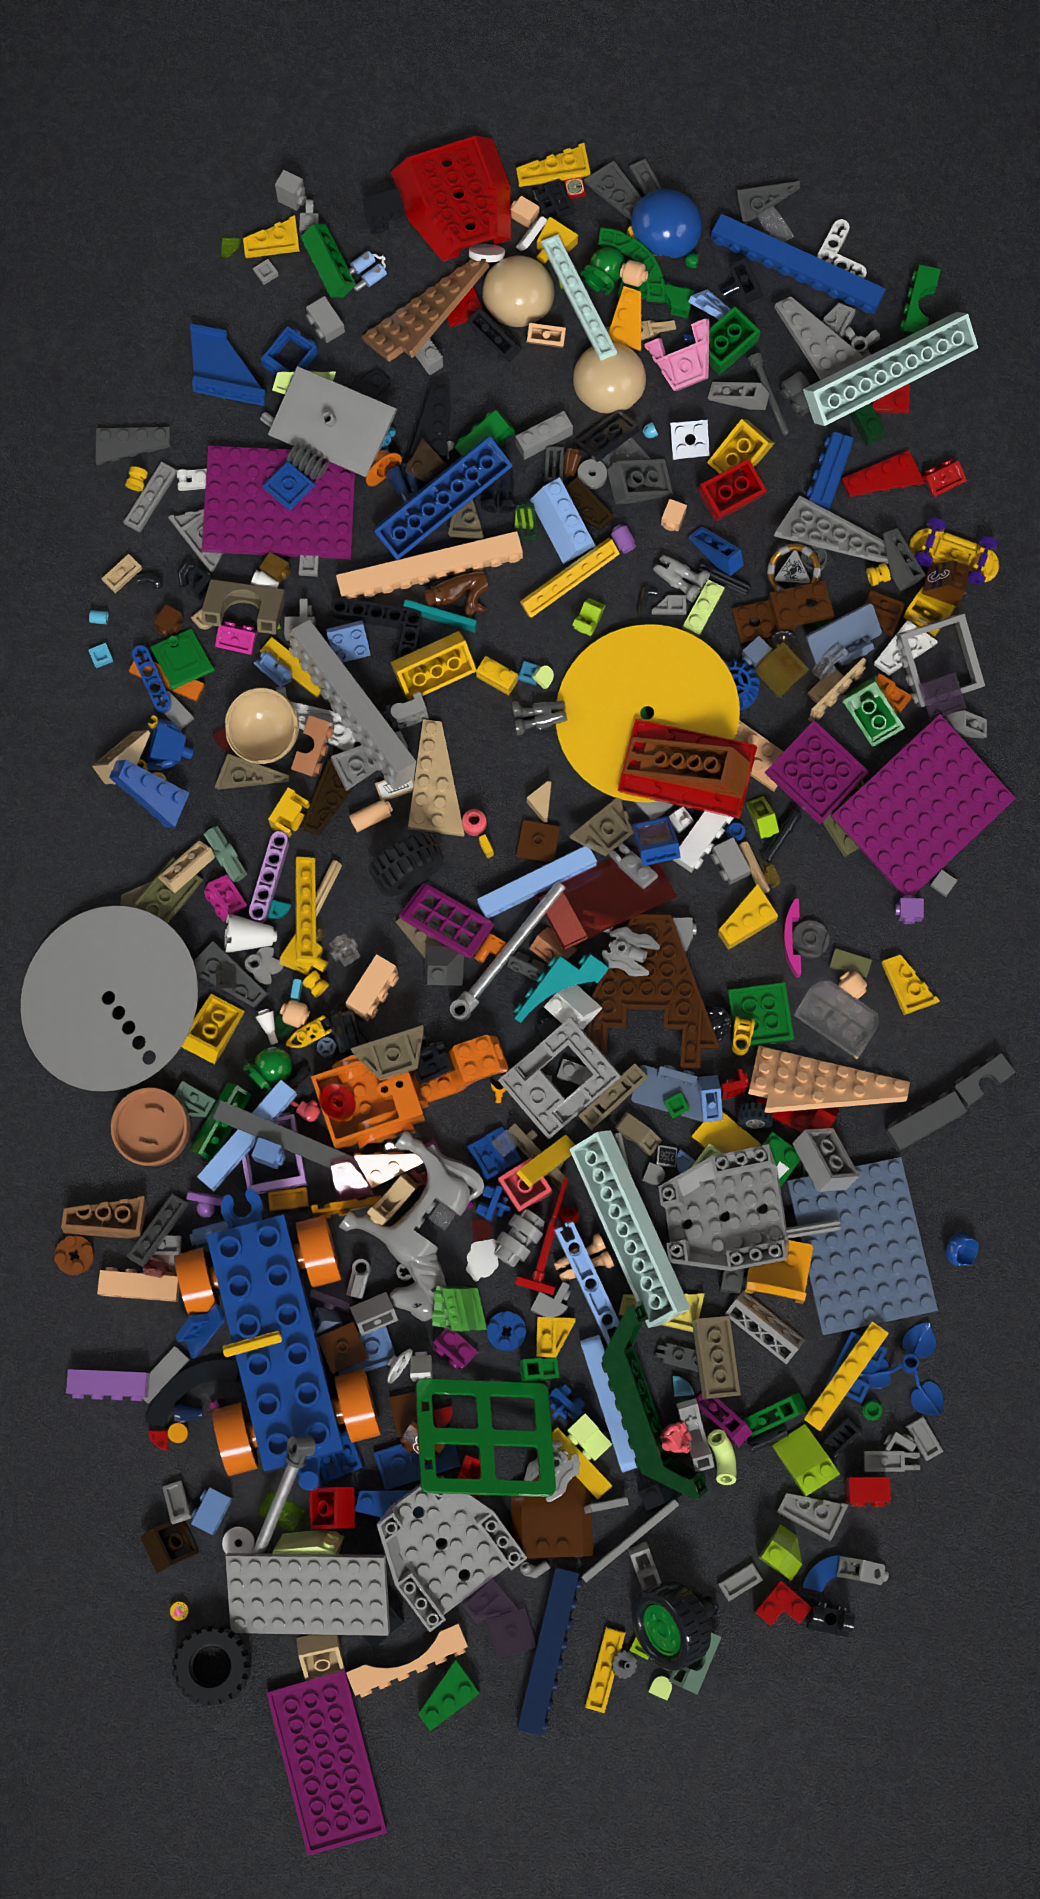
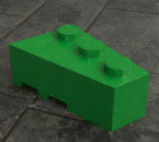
M495 410L494 412H489L483 422L473 426L471 432L467 436L461 437L454 447L462 456L486 436H490L501 447L505 444L504 439L511 434L515 437L519 433L504 415Z
M457 1659L418 1714L430 1731L480 1694Z

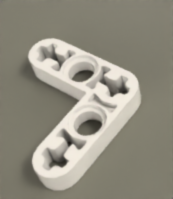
M837 220L833 224L817 257L822 259L827 256L828 260L826 262L832 263L833 259H835V266L842 262L847 267L844 270L849 271V268L852 267L850 273L855 274L860 271L861 275L859 277L865 279L867 272L863 265L838 254L850 227L846 220ZM843 226L844 230H841L840 235L838 236V228ZM831 240L837 241L838 246L830 247L828 245V242Z

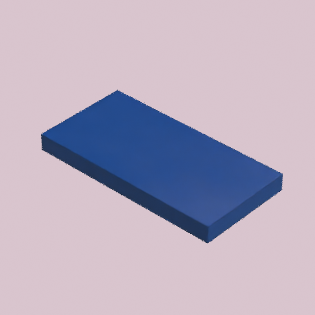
M404 1443L374 1452L385 1491L420 1480L419 1455L414 1451L409 1453L402 1447ZM447 1444V1447L436 1460V1474L461 1466L455 1444ZM430 1463L425 1465V1470L432 1469Z

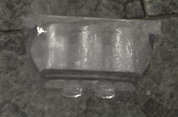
M820 981L812 985L794 1014L795 1017L856 1059L863 1053L876 1032L879 1023L878 1014L832 981Z

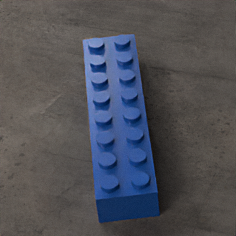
M486 436L376 525L372 531L393 558L398 560L513 465L490 436Z

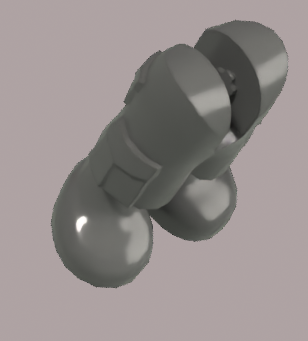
M518 701L512 702L517 736L523 735L531 727L536 726L538 729H543L567 721V714L559 712L565 709L564 701L534 702L533 707L530 708L522 707ZM533 715H535V718H534V719H529V720H523V719H522V718H524V717H528V716H533Z

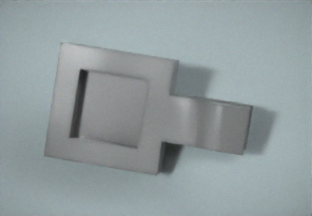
M306 199V213H300V233H305L313 223H319V215L314 213L313 200Z

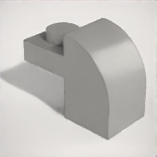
M300 599V617H285L284 635L286 641L290 639L291 629L309 619L316 627L315 617H309L312 616V605L308 604L307 599Z
M563 1282L554 1299L539 1292L531 1307V1311L541 1317H560L568 1309V1306L562 1304V1301L567 1302L571 1294L569 1290L570 1285Z

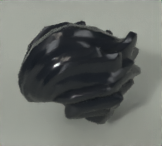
M705 1005L717 1040L722 1041L723 1037L731 1029V1015L723 1007Z

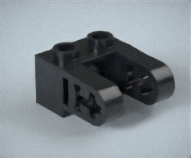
M818 1601L816 1605L811 1604L812 1609L809 1613L807 1629L849 1637V1633L853 1631L855 1614L848 1612L846 1607L836 1606V1609L828 1608L829 1604ZM828 1613H832L835 1616V1622L832 1625H828L825 1622V1616Z

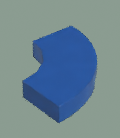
M836 1555L821 1560L808 1572L802 1588L823 1592L828 1581L837 1577L840 1556L848 1558L850 1556Z

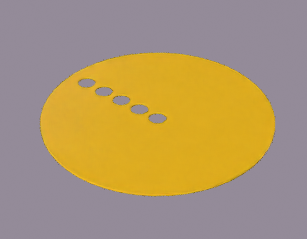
M635 625L616 630L601 637L588 646L572 663L561 683L557 696V701L565 702V709L559 712L567 714V721L556 724L558 739L567 760L574 770L590 785L603 793L626 801L659 802L627 795L618 791L636 719L735 740L739 726V696L727 665L704 641L688 632L670 626ZM649 706L653 708L654 716L651 719H643L641 717L640 711L643 707Z

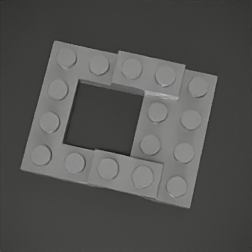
M570 1017L498 1081L543 1134L550 1139L622 1075L574 1019ZM569 1045L594 1075L570 1096L565 1098L541 1069Z

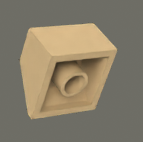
M312 1634L296 1638L298 1656L306 1681L345 1670L338 1635Z

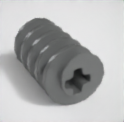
M296 444L288 454L287 461H293V465L299 466L300 471L305 470L304 473L310 475L311 479L320 480L325 474L329 462L322 464V457L316 460L317 453H314L312 456L310 455L312 449L309 448L307 451H304L305 444L300 447Z

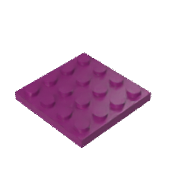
M813 720L764 773L821 825L869 771Z

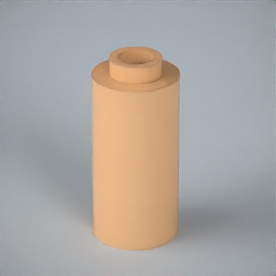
M382 799L349 815V818L356 832H359L390 817V812L393 809L389 801L385 802Z

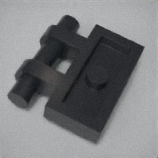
M560 179L544 185V193L542 194L538 190L532 192L533 201L539 206L541 217L543 216L547 220L552 214H556L557 218L560 219L575 212ZM546 200H549L551 204L548 208L544 203Z
M444 1040L435 1041L429 1044V1047L421 1049L418 1069L413 1070L419 1086H423L455 1071L449 1053H440V1049L446 1047ZM433 1054L434 1058L425 1060L426 1056Z

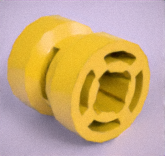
M130 467V477L126 480L125 486L134 491H143V480L147 478L148 472L140 467Z
M886 563L879 564L876 568L870 567L866 569L871 586L878 585L881 581L887 582L891 580Z
M317 971L310 973L302 982L306 988L311 990L315 998L320 996L329 986L326 980L320 978V974Z

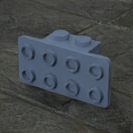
M867 603L809 633L806 639L814 662L818 667L832 660L843 666L874 650L873 643L870 640L881 635L882 630L874 606L871 603Z
M645 1065L640 1066V1069L648 1078L633 1091L632 1102L668 1112L664 1101L682 1093L690 1111L680 1116L703 1122L699 1081L697 1080L698 1077L694 1076L695 1073L687 1070L679 1072L675 1070V1067L669 1065L660 1066L659 1069Z

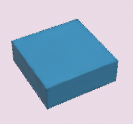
M524 661L518 680L536 685L537 682L532 678V675L540 666Z

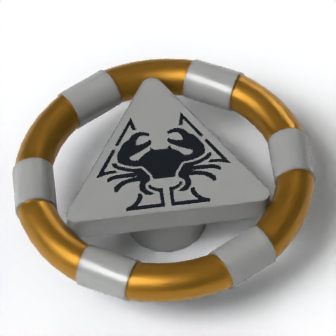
M788 544L779 548L772 555L767 569L769 583L775 591L784 590L783 587L778 585L777 581L811 584L818 582L821 574V566L817 555L813 550L801 544ZM793 551L775 577V564L779 557ZM798 551L808 556L813 563L812 580L808 576Z

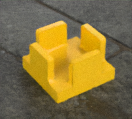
M288 787L268 818L271 828L276 832H284L288 837H291V830L296 832L305 819V815L300 813L302 806L307 809L309 808V801L297 795L294 790Z

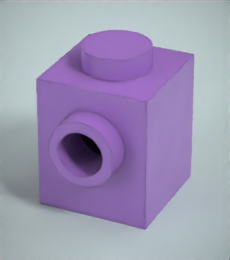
M912 895L900 898L898 904H895V915H898V921H903L904 924H914L915 921L921 922L924 918V899L915 898Z

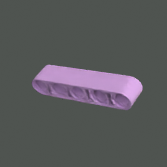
M281 831L273 833L270 838L249 908L250 917L256 922L264 923L267 920L289 848L287 835ZM282 838L285 842L282 845H276V840ZM273 856L279 857L277 863H271L270 859ZM267 874L274 875L271 881L264 880ZM262 892L269 893L266 899H260L259 895ZM256 910H262L263 915L260 917H255L254 912Z

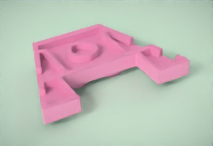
M703 319L691 324L696 341L695 344L666 355L662 339L660 338L644 344L674 391L708 379L709 319Z

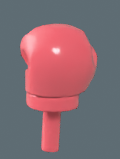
M311 1100L308 1103L302 1101L301 1104L295 1101L290 1103V1105L297 1108L296 1113L307 1122L315 1121L320 1114L318 1103L315 1100Z

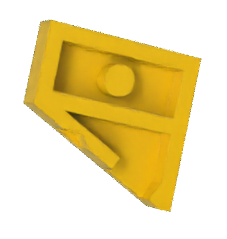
M538 1317L536 1357L556 1358L575 1324L576 1318Z

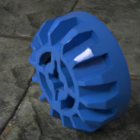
M733 659L731 662L724 661L729 671H739L738 674L731 675L734 682L737 683L736 688L739 696L740 711L745 710L755 702L758 696L759 677L756 675V670L749 667L745 661L744 663L738 662L737 659ZM741 673H744L747 677L748 685L743 683V679L740 676Z

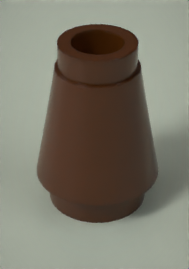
M567 448L564 453V476L574 477L582 458L581 451Z

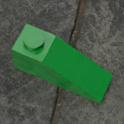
M800 1393L743 1419V1421L751 1430L752 1434L749 1438H752L808 1410Z

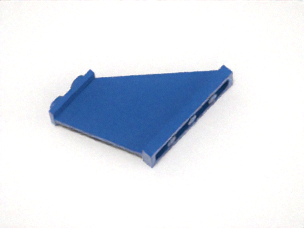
M191 324L194 370L192 379L193 392L265 406V390L260 387L227 340V331L221 328L206 327L202 324Z

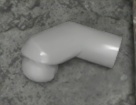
M546 1560L537 1566L528 1562L520 1564L521 1573L531 1578H537L550 1569Z

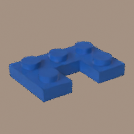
M851 1332L826 1386L862 1336ZM880 1346L869 1363L879 1368L888 1349ZM857 1379L846 1396L862 1404L870 1385Z

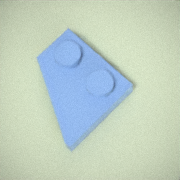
M708 289L692 295L688 300L689 303L718 320L731 310Z

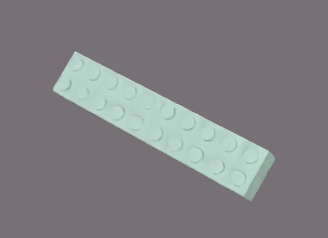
M955 312L804 388L803 391L814 423L826 426L977 349L978 345L969 315L967 313Z
M611 1130L596 1132L570 1148L573 1159L636 1301H643L649 1318L645 1321L648 1328L663 1325L690 1310V1306Z

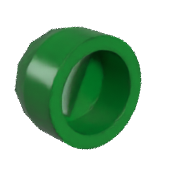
M688 254L685 258L687 267H698V254Z

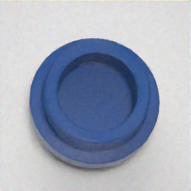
M739 822L731 823L726 830L728 838L734 837L735 841L743 839L746 832L745 827Z

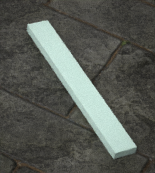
M557 234L541 241L599 360L617 355V350L559 235Z

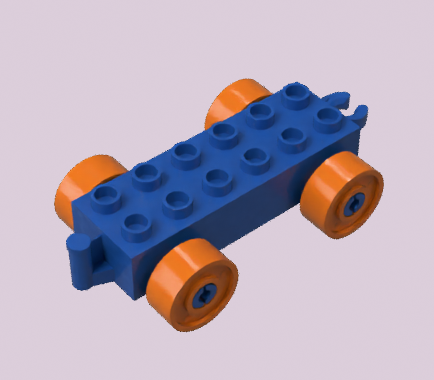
M247 1189L245 1195L247 1201L251 1204L250 1213L245 1217L236 1216L233 1211L234 1200L232 1196L225 1195L221 1203V1214L227 1222L228 1230L206 1235L213 1266L211 1267L204 1247L174 1255L177 1278L188 1316L195 1313L200 1315L207 1314L215 1304L220 1306L218 1292H220L232 1343L274 1331H280L282 1336V1342L236 1355L251 1421H249L243 1402L212 1410L215 1435L228 1476L259 1468L256 1447L259 1449L265 1472L269 1473L284 1469L288 1465L286 1456L288 1454L287 1445L289 1438L292 1436H312L315 1440V1452L313 1456L305 1458L306 1464L303 1468H299L297 1474L300 1477L298 1479L300 1487L307 1491H314L321 1484L319 1475L322 1458L346 1452L340 1424L345 1423L351 1443L380 1436V1425L364 1369L335 1376L338 1397L334 1399L332 1397L301 1270L306 1268L312 1288L342 1280L334 1243L325 1215L296 1222L299 1243L294 1244L287 1218L284 1215L264 1220V1207L260 1196L253 1189Z

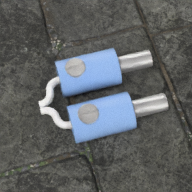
M366 251L350 263L351 268H349V271L352 275L353 273L360 274L375 263L374 257L382 259V265L378 263L361 276L362 281L354 287L357 292L366 285L371 287L387 275L384 263L386 259L383 255L378 256Z

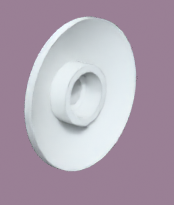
M411 1349L404 1351L398 1357L394 1355L390 1359L388 1366L391 1368L388 1374V1383H393L402 1373L412 1356L413 1351Z

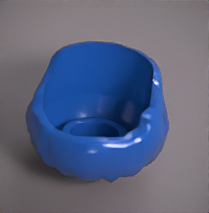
M967 1233L954 1234L946 1246L945 1254L947 1260L955 1266L972 1265L978 1253L979 1242Z

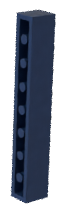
M559 1568L555 1569L517 1729L519 1731L541 1736L542 1731L546 1732L549 1720H546L545 1717L547 1711L551 1712L554 1701L550 1699L552 1691L556 1692L558 1679H555L556 1670L561 1671L563 1659L560 1658L561 1650H566L568 1641L567 1638H564L566 1630L570 1631L573 1620L569 1618L571 1610L575 1611L577 1598H574L575 1590H580L582 1578H578L579 1573Z

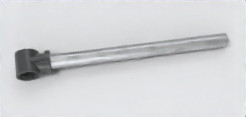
M292 1436L289 1438L287 1445L288 1454L286 1456L288 1465L252 1553H265L299 1468L305 1466V1458L313 1456L315 1452V1440L312 1436Z

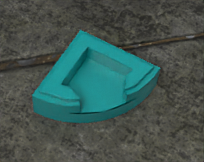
M272 900L267 918L272 920L282 918L291 909V904Z

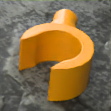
M491 1084V1089L495 1092V1103H502L501 1099L506 1089H496Z

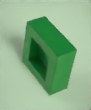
M682 1093L664 1101L672 1119L690 1111Z

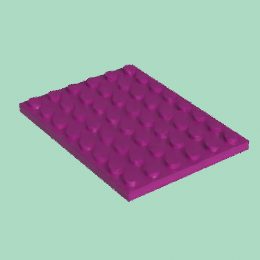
M208 446L202 552L268 555L271 552L276 556L300 557L302 555L304 557L319 556V558L351 559L355 473L324 459L322 464L329 462V465L320 480H313L310 478V475L304 473L305 470L301 471L315 484V487L289 512L265 491L262 486L287 462V456L291 450Z
M939 714L831 815V818L902 896H913L1016 798L942 715Z

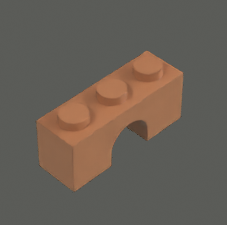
M311 715L308 716L303 733L313 738L314 748L309 753L297 751L291 767L292 770L312 777L320 774L323 766L321 760L327 754L329 748L327 742L333 736L334 723Z

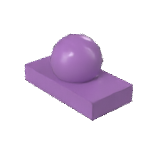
M192 1190L188 1192L187 1200L198 1201V1214L208 1218L215 1213V1205L221 1206L224 1196Z

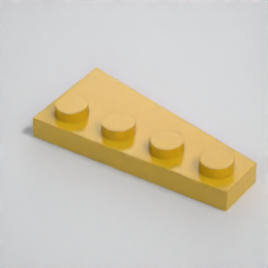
M578 144V147L574 149H565L563 153L555 156L554 154L549 155L545 160H536L517 167L516 173L519 187L549 183L558 179L562 181L590 176L585 144Z

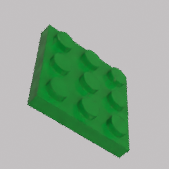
M785 982L728 990L733 1029L736 1016L745 1020L755 1019L750 1046L794 1040ZM743 1041L736 1042L737 1047L746 1046Z

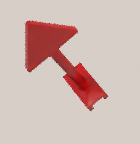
M564 1177L553 1218L547 1229L537 1268L534 1270L532 1278L518 1275L516 1285L551 1295L555 1292V1285L543 1281L545 1276L544 1269L555 1234L553 1228L557 1227V1217L568 1177Z

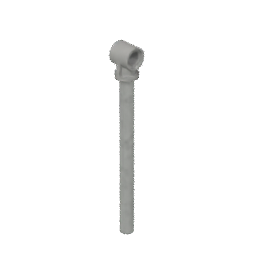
M557 881L469 992L464 990L460 997L451 1004L450 1012L456 1021L464 1022L469 1019L471 1012L479 1004L478 997L565 890L561 883ZM458 1007L465 1008V1012L463 1014H456V1010Z

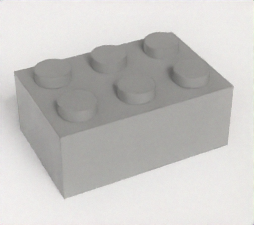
M834 1128L804 1130L792 1143L818 1192L847 1190L859 1177Z

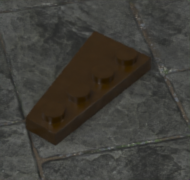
M328 759L301 826V830L318 836L355 787L353 786L349 790H345L330 759Z

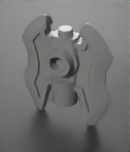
M628 927L612 931L610 936L616 937V940L609 944L611 952L602 951L603 959L609 968L622 969L629 976L649 975V971L635 961L643 963L647 957V951L641 948L659 950L660 945L648 934L634 933Z
M552 1441L556 1491L552 1496L546 1497L547 1502H551L564 1494L568 1482L572 1477L579 1474L580 1462L578 1455H572V1459L569 1460V1453L567 1451H558L559 1447L562 1446L561 1441ZM538 1457L529 1463L524 1481H532L539 1476Z

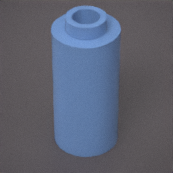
M222 1221L193 1229V1234H190L192 1246L200 1247L207 1245L206 1235L228 1230L227 1222Z

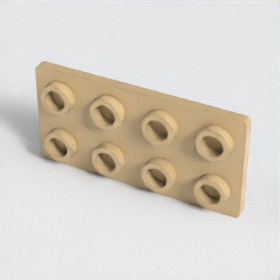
M862 658L845 676L833 667L808 692V696L817 703L811 710L810 722L814 719L819 720L824 715L826 707H832L838 700L839 694H845L851 687L852 681H858L862 677L863 671L866 668L864 666L865 658Z

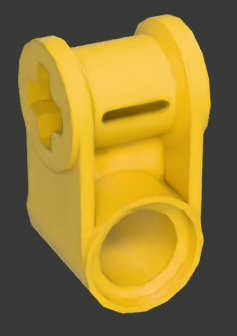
M736 1016L732 1040V1050L735 1054L744 1055L748 1052L755 1019L745 1020ZM743 1041L746 1047L738 1048L736 1042Z

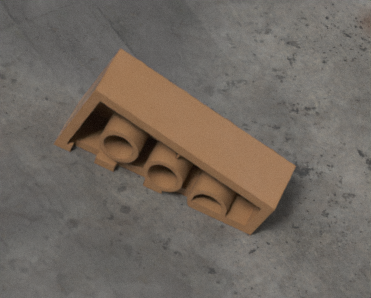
M140 1196L135 1199H121L116 1202H102L96 1205L64 1208L61 1228L65 1234L139 1239L144 1230L147 1201L145 1196Z

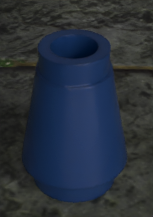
M181 1403L174 1405V1421L183 1423L202 1419V1407Z

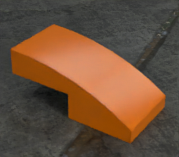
M879 674L877 676L878 681L887 693L895 710L901 713L911 700V695L895 686V682Z

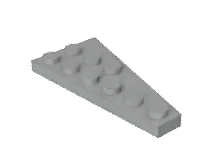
M800 495L774 535L775 537L880 563H889L884 540Z

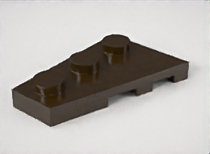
M421 438L404 471L428 484L449 466Z
M578 477L565 487L580 517L587 524L601 531L614 519V516Z

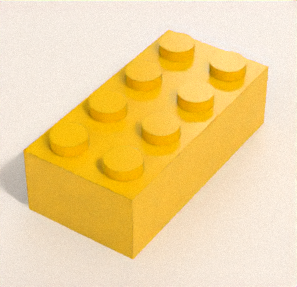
M459 631L391 662L401 690L408 701L414 699L413 694L420 692L421 696H424L476 672L467 643Z

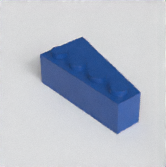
M116 760L109 778L127 794L129 793L139 805L149 811L148 813L156 817L165 828L176 827L189 792L128 760Z

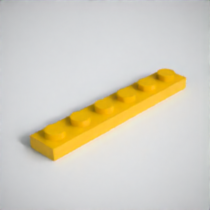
M607 538L522 599L520 603L526 614L532 618L618 556L620 553L613 540Z
M296 857V962L315 963V858Z
M874 1322L870 1324L804 1418L806 1422L819 1431L822 1430L889 1333Z

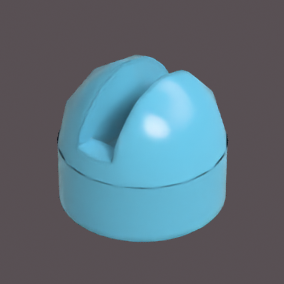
M653 422L644 427L643 433L647 438L658 436Z

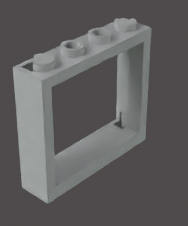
M959 613L896 634V646L902 653L901 663L903 668H906L908 674L906 675V681L912 688L911 698L917 706L924 707L985 686L965 614ZM955 623L972 683L925 699L908 638Z

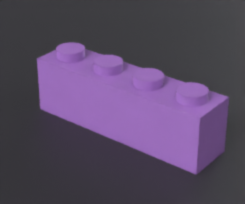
M68 1369L66 1393L72 1395V1398L84 1399V1395H91V1399L103 1400L104 1396H111V1400H123V1397H131L130 1401H142L143 1398H148L150 1374L146 1372Z

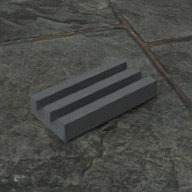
M546 446L544 483L553 482L558 479L556 477L557 451H561L559 478L563 482L564 447ZM550 451H553L552 477H548Z

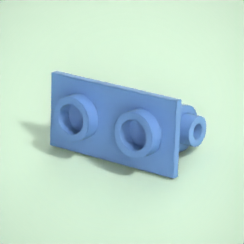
M264 651L260 655L261 659L254 662L260 671L265 673L280 687L292 681L293 675L291 671L281 663L276 667L275 665L278 660L270 652Z

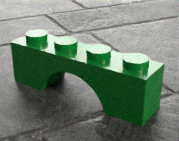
M919 264L918 271L914 270L912 282H915L914 288L910 287L907 298H911L910 304L906 303L904 314L907 317L906 320H902L900 331H903V339L928 326L929 318L920 311L918 302L926 295L935 294L941 269Z
M623 280L621 281L620 289L618 292V301L623 286L640 291L641 300L647 298V288L645 282H643L639 287L625 284ZM665 283V302L670 309V314L689 318L692 304L688 300L694 295V291L687 287L680 288L670 283Z

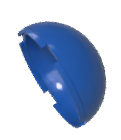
M657 189L651 191L638 201L632 212L631 227L633 234L652 254L679 258L690 253L699 242L702 233V219L699 209L692 199L678 190Z

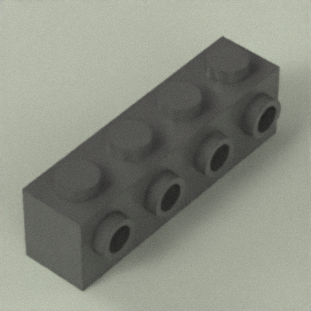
M948 1091L938 1097L940 1100L935 1103L929 1101L921 1106L923 1110L917 1113L915 1110L905 1115L906 1119L902 1122L896 1120L888 1125L889 1129L886 1131V1134L897 1152L967 1112L955 1091L951 1094Z

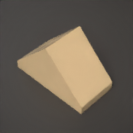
M547 781L527 797V804L543 823L548 821L551 794L550 781Z

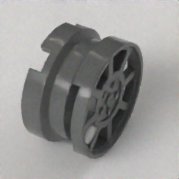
M807 546L817 555L822 571L827 562V552L823 548ZM802 553L801 560L807 573L813 574L814 566L811 559Z

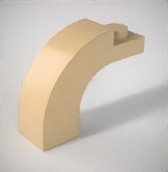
M404 1173L387 1193L369 1209L367 1215L370 1216L374 1223L384 1226L420 1185Z

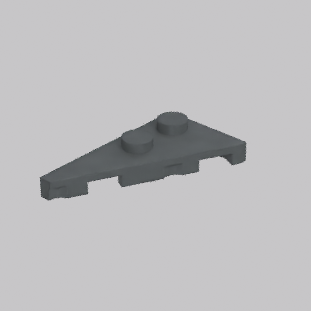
M800 182L737 190L736 194L742 223L746 225L800 189Z

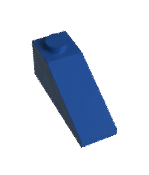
M701 526L689 536V540L718 569L731 576L744 566L741 549Z

